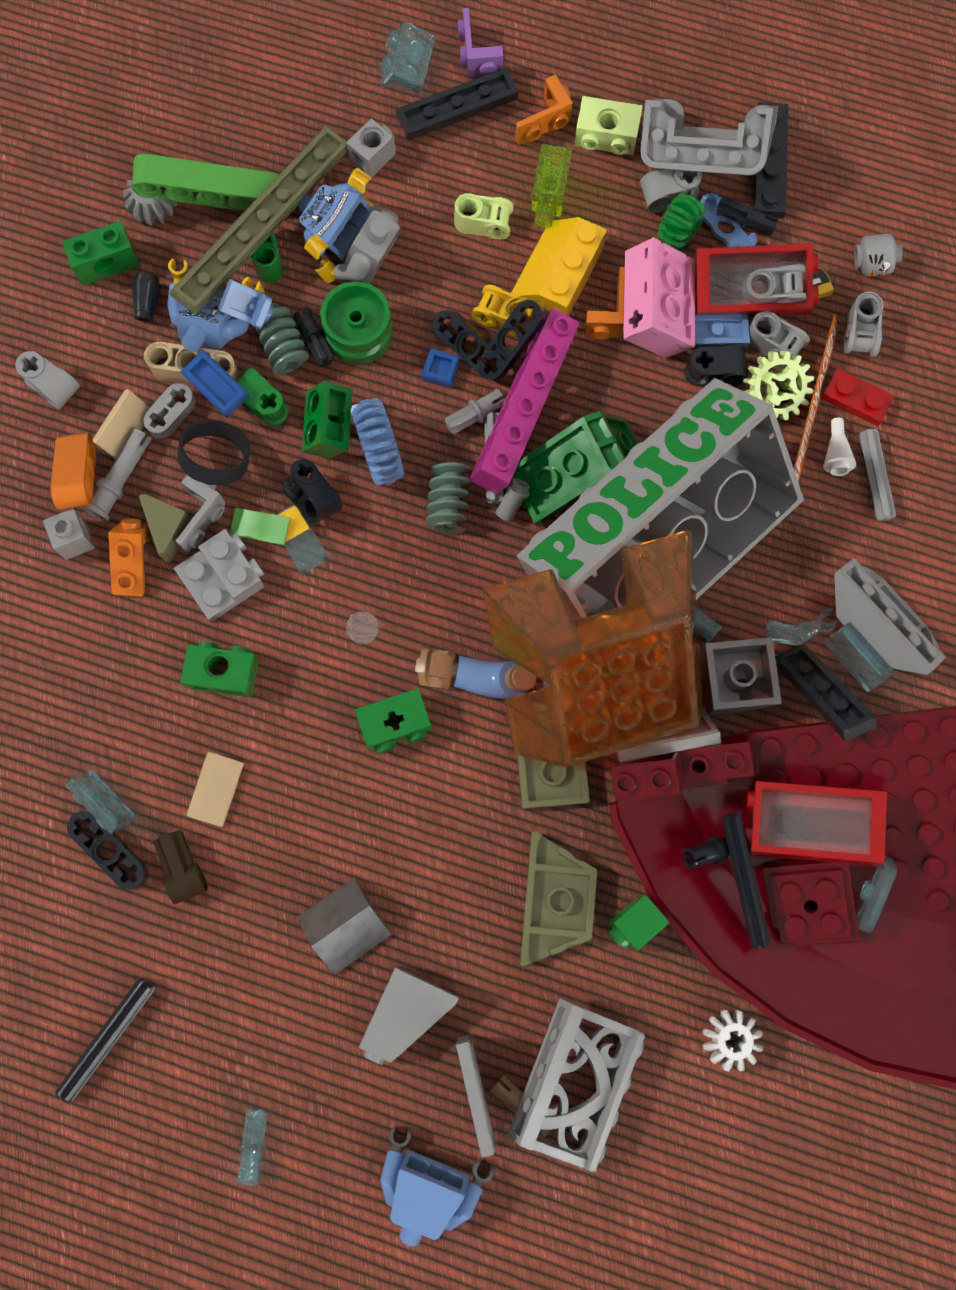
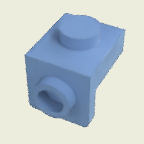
M229 279L218 309L261 329L263 323L269 321L273 305H271L272 298L266 294Z

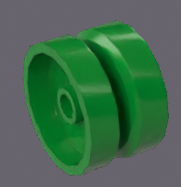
M358 281L342 283L329 292L323 300L320 316L326 341L333 354L346 363L357 365L371 363L383 356L391 345L393 328L388 300L382 292L369 283Z

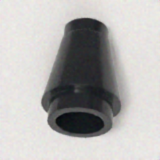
M136 273L134 280L131 281L135 320L142 322L153 321L162 290V285L159 284L160 278L154 274Z

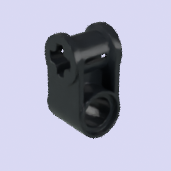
M740 345L697 348L692 353L690 361L685 367L684 375L686 380L695 386L707 385L714 378L731 386L744 383L743 380L748 378L745 348Z
M301 459L295 461L290 469L291 476L285 479L282 489L284 494L300 511L304 520L310 524H315L338 513L342 508L340 495L319 472L317 466L308 460Z

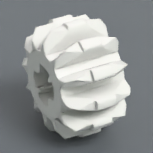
M721 1010L722 1022L713 1016L709 1018L710 1023L715 1027L714 1031L703 1029L702 1034L712 1038V1041L703 1044V1049L706 1051L715 1050L710 1057V1061L716 1064L722 1060V1069L725 1071H730L733 1062L738 1071H744L743 1059H746L753 1065L757 1062L756 1058L750 1054L752 1049L757 1052L763 1051V1046L754 1043L755 1039L763 1036L762 1031L751 1030L756 1021L752 1017H748L743 1021L742 1011L735 1010L731 1018L728 1010ZM730 1032L740 1038V1040L735 1041V1048L725 1043V1041L730 1039Z

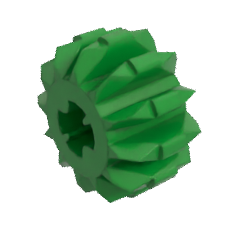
M679 194L673 198L672 203L667 207L665 214L662 216L663 219L659 224L658 238L665 244L682 251L691 244L701 228L706 206L692 195Z

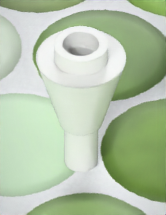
M834 418L831 420L832 437L830 438L823 468L834 476H843L856 467V461L845 436L844 419Z

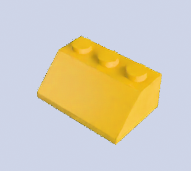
M580 217L549 221L511 293L524 297L527 300H538L545 306L547 313L553 307L569 316L604 249L607 229Z

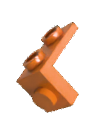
M556 74L545 79L544 99L549 108L516 123L515 140L518 145L525 142H533L542 134L553 129H561L571 121L573 104L568 87L565 84H561Z
M620 267L616 312L587 311L585 336H590L597 340H605L610 337L622 338L624 327L625 267Z
M124 519L108 532L111 592L113 595L141 597L145 594L143 545L152 535L148 524H141L139 519Z

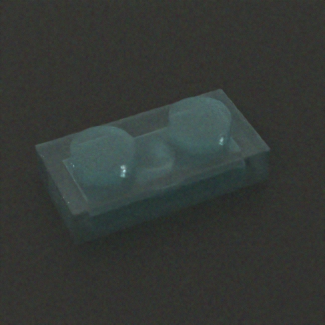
M93 770L73 776L66 784V787L74 795L75 800L83 805L96 818L97 823L110 834L129 827L137 818Z

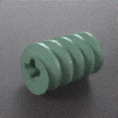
M271 303L273 311L269 321L263 323L261 329L256 327L255 329L260 335V341L264 346L266 355L269 357L268 360L271 367H273V373L275 375H283L300 367L308 360L309 354L303 350L305 345L303 340L299 339V330L294 328L296 323L293 318H290V309L279 307L276 303Z
M446 462L431 468L430 473L433 478L429 481L431 491L428 493V500L431 503L427 505V513L429 515L425 520L429 528L446 534H459L465 531V528L458 526L457 523L467 520V516L458 513V510L468 509V504L460 501L459 498L469 496V491L460 488L470 484L469 478L462 476V474L471 472L469 465Z

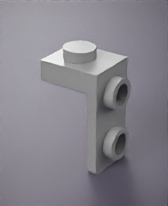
M186 475L181 484L190 495L204 503L176 539L179 547L186 553H189L192 548H196L201 544L209 525L220 519L226 503L220 493L215 491L216 485L204 484Z

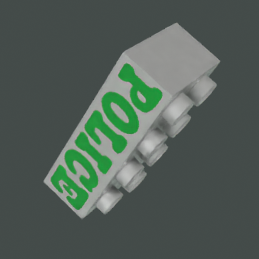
M714 378L692 399L683 402L671 418L644 442L635 445L623 461L596 485L587 488L576 503L548 528L538 532L531 539L529 545L516 555L565 638L612 675L617 674L804 501L772 404Z

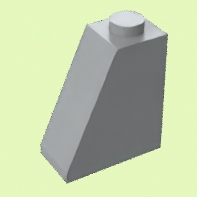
M398 966L395 967L360 1043L359 1048L365 1050L364 1057L380 1065H383L384 1061L391 1063L456 1005L459 995Z

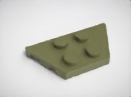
M535 831L531 832L520 966H527L573 946L592 940L597 869Z

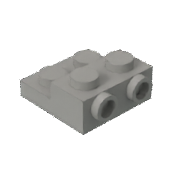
M226 529L199 545V552L174 567V570L210 622H213L265 587L260 580L264 573L254 558L247 561L242 554L247 548L237 533L230 536Z

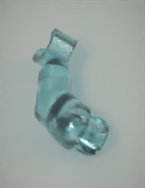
M828 608L821 611L816 620H809L799 626L773 620L767 624L765 635L767 638L772 637L774 643L801 645L817 635L821 629L824 631L833 630L838 620L828 624L822 621L823 617L834 613V609Z

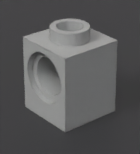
M372 118L346 142L349 160L371 177L396 155L393 133L385 125L380 126Z
M74 508L43 520L53 550L65 560L96 548L86 520Z

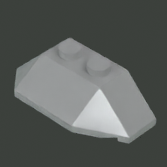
M855 558L834 574L836 617L841 621L845 629L862 644L867 653L882 667L928 675L946 658L944 653L938 649L937 641L928 626L881 576L871 569L862 566Z

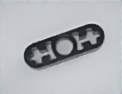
M81 811L75 813L69 819L67 824L69 836L119 887L135 890L141 888L146 883L148 868L145 863L97 815ZM81 820L86 822L91 820L88 826L89 829L96 835H100L102 831L104 834L95 840L89 834H79L78 832L81 830L79 822ZM112 841L116 845V854L112 859L106 861L101 858L99 849L104 842ZM122 860V863L128 868L137 867L138 870L135 872L137 880L125 881L126 871L119 866H116L113 870L112 866Z

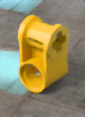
M485 285L482 290L483 297L478 307L473 309L471 315L478 323L500 330L516 306L521 301L527 299L506 292L497 286ZM526 309L525 312L528 314V317L523 324L516 322L515 325L522 328L528 320H533L532 309ZM514 331L508 332L509 334L518 337V335L516 334V332H514Z

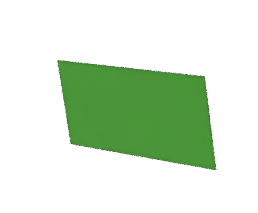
M235 508L230 535L237 533L242 538L284 545L290 517Z

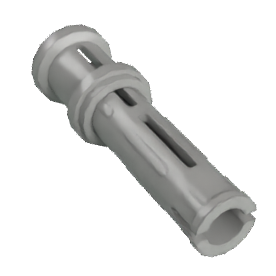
M133 429L131 436L106 477L97 480L95 484L97 489L93 494L92 505L82 506L85 512L103 522L109 521V512L117 499L120 500L124 496V490L122 489L148 444L152 441L150 436L145 438L146 433Z

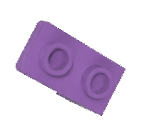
M463 8V20H457L458 38L465 42V46H460L461 66H467L468 78H479L503 69L502 46L472 48L469 8Z

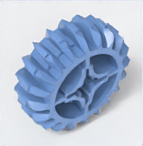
M368 398L352 405V419L373 482L380 486L392 484L396 480L402 479L404 475L402 460L382 401L378 398L370 400Z

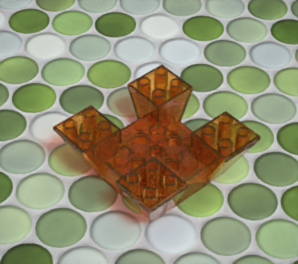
M690 530L621 549L627 605L577 620L572 619L552 569L482 589L495 650L542 679L544 684L543 689L504 700L516 755L562 767H569L699 727L704 690L701 650L698 643L693 644L696 583L692 533Z

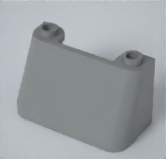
M658 98L645 100L641 158L647 166L652 168L741 175L756 174L762 170L768 158L776 125L778 106H755L747 113L745 122L738 124V130L684 126L685 113L678 101Z

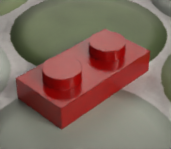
M837 368L821 399L878 427L894 395Z

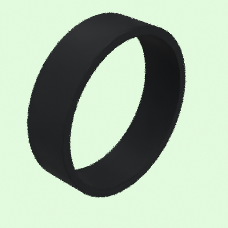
M202 420L190 424L182 431L179 437L177 460L181 469L192 479L208 485H227L239 480L246 473L251 447L244 433L233 425L217 420ZM216 436L235 444L241 450L244 460L237 466L229 469H209L192 461L186 455L183 447L194 438Z

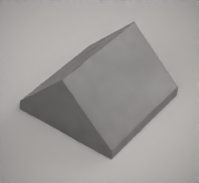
M355 878L346 882L297 917L311 947L334 975L392 935Z

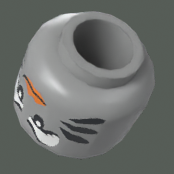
M890 233L864 236L860 244L855 245V269L861 270V273L866 277L891 274L896 267V263L902 262V244L896 243L894 236Z

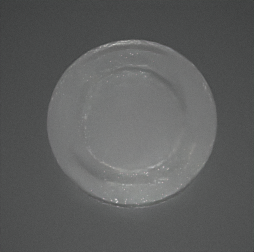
M357 612L348 619L346 631L353 642L368 644L377 637L379 624L371 613Z

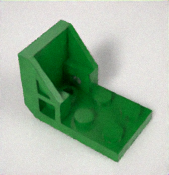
M602 411L586 415L520 459L512 479L523 480L530 486L528 490L530 496L524 499L523 502L534 524L543 523L576 502L587 488L596 485L627 457L630 450L638 444V441L626 418Z

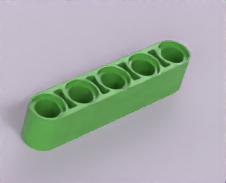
M140 154L135 156L133 161L132 189L137 195L146 198L246 211L279 174L152 154Z

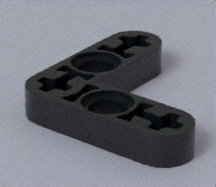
M538 300L521 301L492 341H489L456 311L443 310L437 313L433 320V330L443 342L482 377L495 380L503 378L545 323L547 311L545 306ZM535 308L533 313L536 317L535 321L528 320L522 328L515 325L516 322L519 324L525 322L528 314L525 312L526 309ZM445 319H452V321H451V326H452L456 331H463V332H461V333L458 335L456 332H454V331H452V330H446V331H445V328H446L447 325H446V323H444V320H445ZM510 331L516 332L519 338L517 347L512 350L505 344V336ZM468 336H473L477 340V349L473 354L467 353L464 347V342ZM484 355L489 360L497 359L498 361L495 365L498 371H489L490 363L485 359L478 358Z

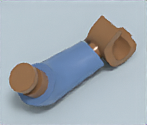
M424 648L421 651L420 657L417 658L415 665L419 685L437 689H449L451 679L453 678L454 687L477 695L497 699L520 697L532 688L536 682L535 671L520 661L491 662L459 655L456 663V655L452 651Z

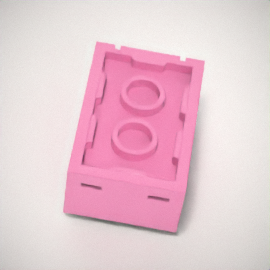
M654 237L625 251L623 339L664 358L695 347V259L689 256L686 257V254L665 243H661L660 240Z

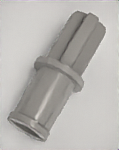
M495 389L475 402L470 400L467 406L447 416L445 423L448 430L452 434H456L476 422L479 424L483 423V418L487 417L488 413L500 410L505 398L492 404V401L503 396L500 390Z

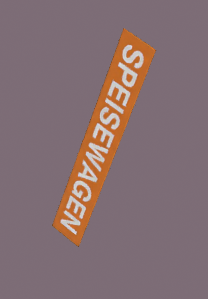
M835 313L794 465L798 482L839 329Z

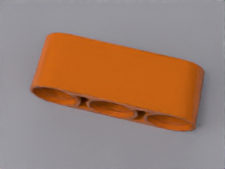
M90 432L56 437L51 477V496L54 506L58 510L92 505L96 447L92 442L93 437Z

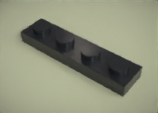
M507 67L397 108L396 115L409 141L517 100L518 90Z
M758 102L757 106H778V112L766 164L761 171L754 174L753 204L754 208L783 219L786 213L788 104Z
M805 644L775 656L776 666L845 742L877 728L876 717Z

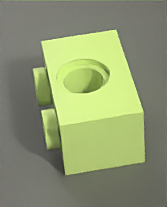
M583 96L574 146L583 147L587 150L609 151L617 155H634L643 106Z

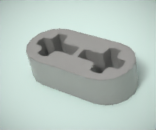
M183 383L172 384L149 408L143 422L153 437L159 439L169 437L192 412L196 400L191 389ZM177 395L179 397L184 396L186 401L184 403L179 401L176 403L174 397ZM164 419L166 424L163 427H161L160 425L156 426L154 424V420Z

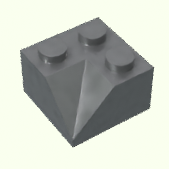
M772 637L705 643L700 649L699 658L708 716L742 713L782 704Z

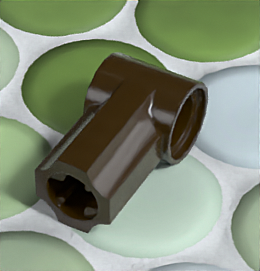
M182 830L165 834L153 841L165 873L163 877L164 886L173 904H178L208 890L205 876L198 863L194 862Z

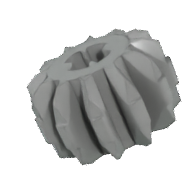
M127 180L129 189L123 190L125 207L139 224L146 221L147 224L152 226L155 220L164 224L165 215L173 216L172 207L177 206V202L139 196L132 189V181Z

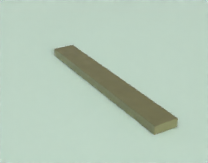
M325 126L170 290V296L197 315L348 152L347 141Z

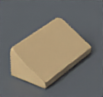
M124 390L92 439V442L103 454L116 460L131 436L133 429L142 431L145 427L143 422L144 416L150 407L132 391Z
M208 752L186 816L223 827L244 763Z

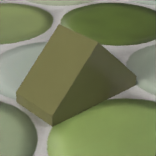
M145 493L139 495L158 555L166 563L170 562L179 549L176 539L189 524L191 518L185 511Z

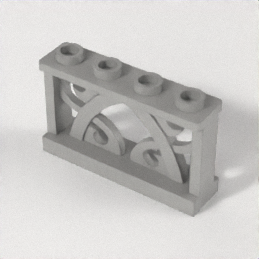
M559 998L508 1136L523 1148L538 1151L594 1173L598 1163L604 1158L605 1144L610 1130L618 1120V1108L623 1095L630 1087L631 1073L635 1062L642 1054L645 1033ZM582 1018L601 1025L590 1038L579 1028ZM610 1033H615L619 1037L613 1057L609 1056L608 1051L614 1044L608 1042L602 1044L598 1049L596 1047L600 1039ZM581 1048L582 1051L575 1060L570 1063L566 1062L570 1049H573V1055L577 1056ZM588 1059L595 1078L596 1092L583 1103L568 1110L567 1094L563 1087L558 1084L561 1073H570L579 1069ZM553 1095H558L559 1113H557L556 1104L549 1107ZM570 1126L571 1135L577 1140L579 1130L586 1129L580 1147L577 1149H571L566 1144L565 1128ZM540 1129H556V1144L537 1138Z

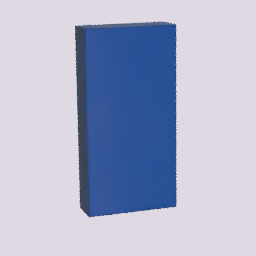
M204 350L180 371L226 418L250 397Z

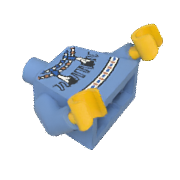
M356 168L351 173L348 183L338 184L334 187L322 185L314 197L307 195L299 204V210L302 212L300 223L306 228L304 232L306 241L304 249L316 260L325 252V249H329L340 260H343L373 211L371 206L361 196L365 193L366 184L372 177L360 168Z
M174 258L169 261L168 268L174 281L169 286L167 307L171 322L177 327L178 337L182 340L184 348L191 352L198 351L201 346L221 349L229 340L244 334L248 330L250 323L218 309L225 291L219 290L197 315L170 296V290L190 269L186 260H184V268L181 271H175L176 262ZM246 277L242 284L252 288L253 282L250 277ZM258 281L255 290L264 293V288L260 281Z

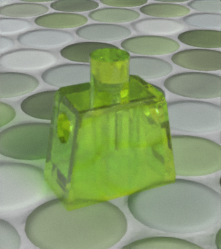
M548 144L541 145L532 191V211L536 212L534 223L537 226L550 228L552 227L554 216H562L571 174L573 149Z

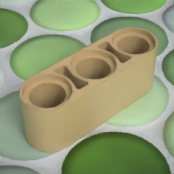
M154 342L144 352L146 364L153 375L161 381L192 385L180 371L202 350L222 368L228 367L227 373L235 381L240 378V373L232 356L224 351L200 348L196 352H191L184 348L183 345ZM168 358L164 364L156 365L159 360Z

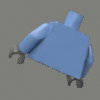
M395 1126L389 1135L390 1142L393 1144L392 1151L387 1152L380 1182L385 1202L392 1208L390 1220L402 1227L399 1236L401 1241L408 1246H417L422 1235L436 1240L439 1239L444 1230L451 1231L470 1219L483 1192L481 1185L492 1179L494 1168L491 1165L488 1173L484 1177H479L477 1168L482 1159L475 1160L471 1166L473 1179L469 1182L470 1175L407 1149L404 1155L402 1154L403 1147H406L411 1142L412 1133L408 1129L406 1141L400 1144L395 1140V1133L398 1127Z

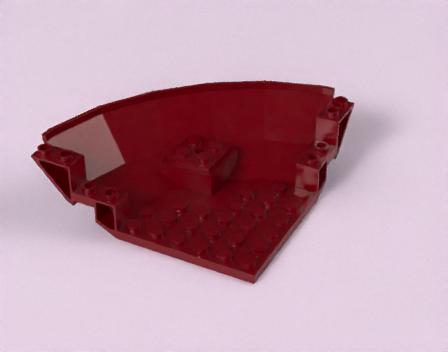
M956 706L875 715L876 729L846 742L825 721L742 732L721 737L720 744L634 759L611 766L616 801L609 804L612 824L649 899L670 922L669 925L711 974L783 1029L869 1071L956 1090ZM695 760H702L706 768L704 770H697L694 768L693 762ZM756 781L887 792L885 861L882 867L755 856L751 854L750 850L770 939L769 946L765 948L755 949L750 945L731 858H727L726 862L719 865L710 863L693 870H689L683 863L682 858L691 856V854L682 855V850L685 847L705 843L708 838L713 836L726 837L722 823L723 815L738 812L742 816L745 830L746 825H753L754 812L747 811L748 790L755 791ZM772 806L768 813L767 834L772 840L863 848L868 843L869 819L866 814L858 812ZM813 900L818 904V908L815 911H808L804 907L805 902Z

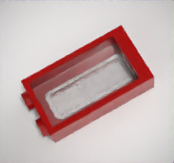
M813 244L697 248L695 315L748 314V317H753L762 311H770L777 316L807 315L812 311L813 305H818L819 288L818 285L813 286V273H818L819 255L818 253H813ZM787 265H805V272L802 273L803 292L806 293V300L794 303L751 304L743 297L742 286L748 276L755 270L779 268ZM753 280L751 282L752 290L755 293H766V285L763 281Z
M756 781L755 791L748 790L747 811L754 812L753 825H746L745 830L748 846H751V854L755 856L882 867L885 861L887 792Z

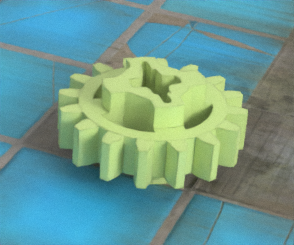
M775 351L768 352V359L760 356L757 358L758 367L749 366L748 370L753 375L752 378H745L743 380L744 383L750 385V389L744 392L772 404L776 418L779 417L781 420L786 421L789 419V412L794 415L800 414L799 404L806 406L809 404L804 397L805 394L814 392L813 389L807 387V383L813 381L814 376L805 375L810 366L804 363L799 364L801 356L793 355L790 357L789 351H781L779 355ZM783 364L782 367L778 366L774 372L768 371L773 366ZM771 380L779 381L778 384L785 392L778 391L779 388L776 386V383ZM783 400L789 401L780 407H775V405L779 406Z

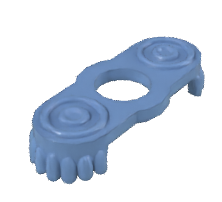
M713 193L703 195L700 201L706 206L703 221L710 227L711 232L716 238L722 240L727 247L756 245L758 241L755 233H751L748 236L738 222L717 214L716 208L722 197H718L717 194L714 195ZM719 222H727L732 226L733 232L729 234L723 233L719 230L717 224Z

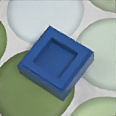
M430 348L421 375L422 381L451 389L460 364V356Z

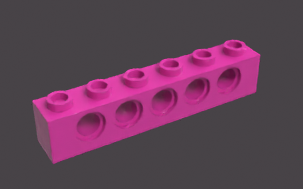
M553 307L547 313L545 323L530 342L469 481L496 495L510 484L580 322Z

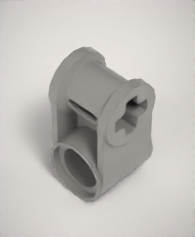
M664 169L655 170L644 175L640 180V185L648 210L651 213L665 211L672 203L673 198L681 193L688 195L689 190H691L690 195L697 198L702 172Z
M787 265L779 268L755 270L748 276L742 286L743 297L751 304L794 303L806 300V293L803 292L802 273L805 272V265ZM753 280L763 281L766 285V293H755L752 290L751 282Z
M874 292L860 294L848 311L843 340V353L849 354L851 351L869 353L870 357L878 355L882 341L881 327L884 308L883 300L878 294ZM860 308L868 310L870 315L862 313Z
M770 311L758 313L749 326V346L767 357L770 351H775L778 355L781 351H789L790 357L798 355L800 350L805 348L810 342L806 332L789 324ZM757 327L764 328L768 334L761 333Z
M34 351L24 352L16 360V370L24 378L27 386L58 410H61L81 387L70 374L56 367Z

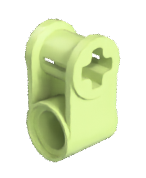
M465 193L456 199L454 225L463 234L486 236L499 240L506 239L510 235L508 222L514 205L510 200L502 197L493 198ZM470 212L474 215L466 216L462 213Z

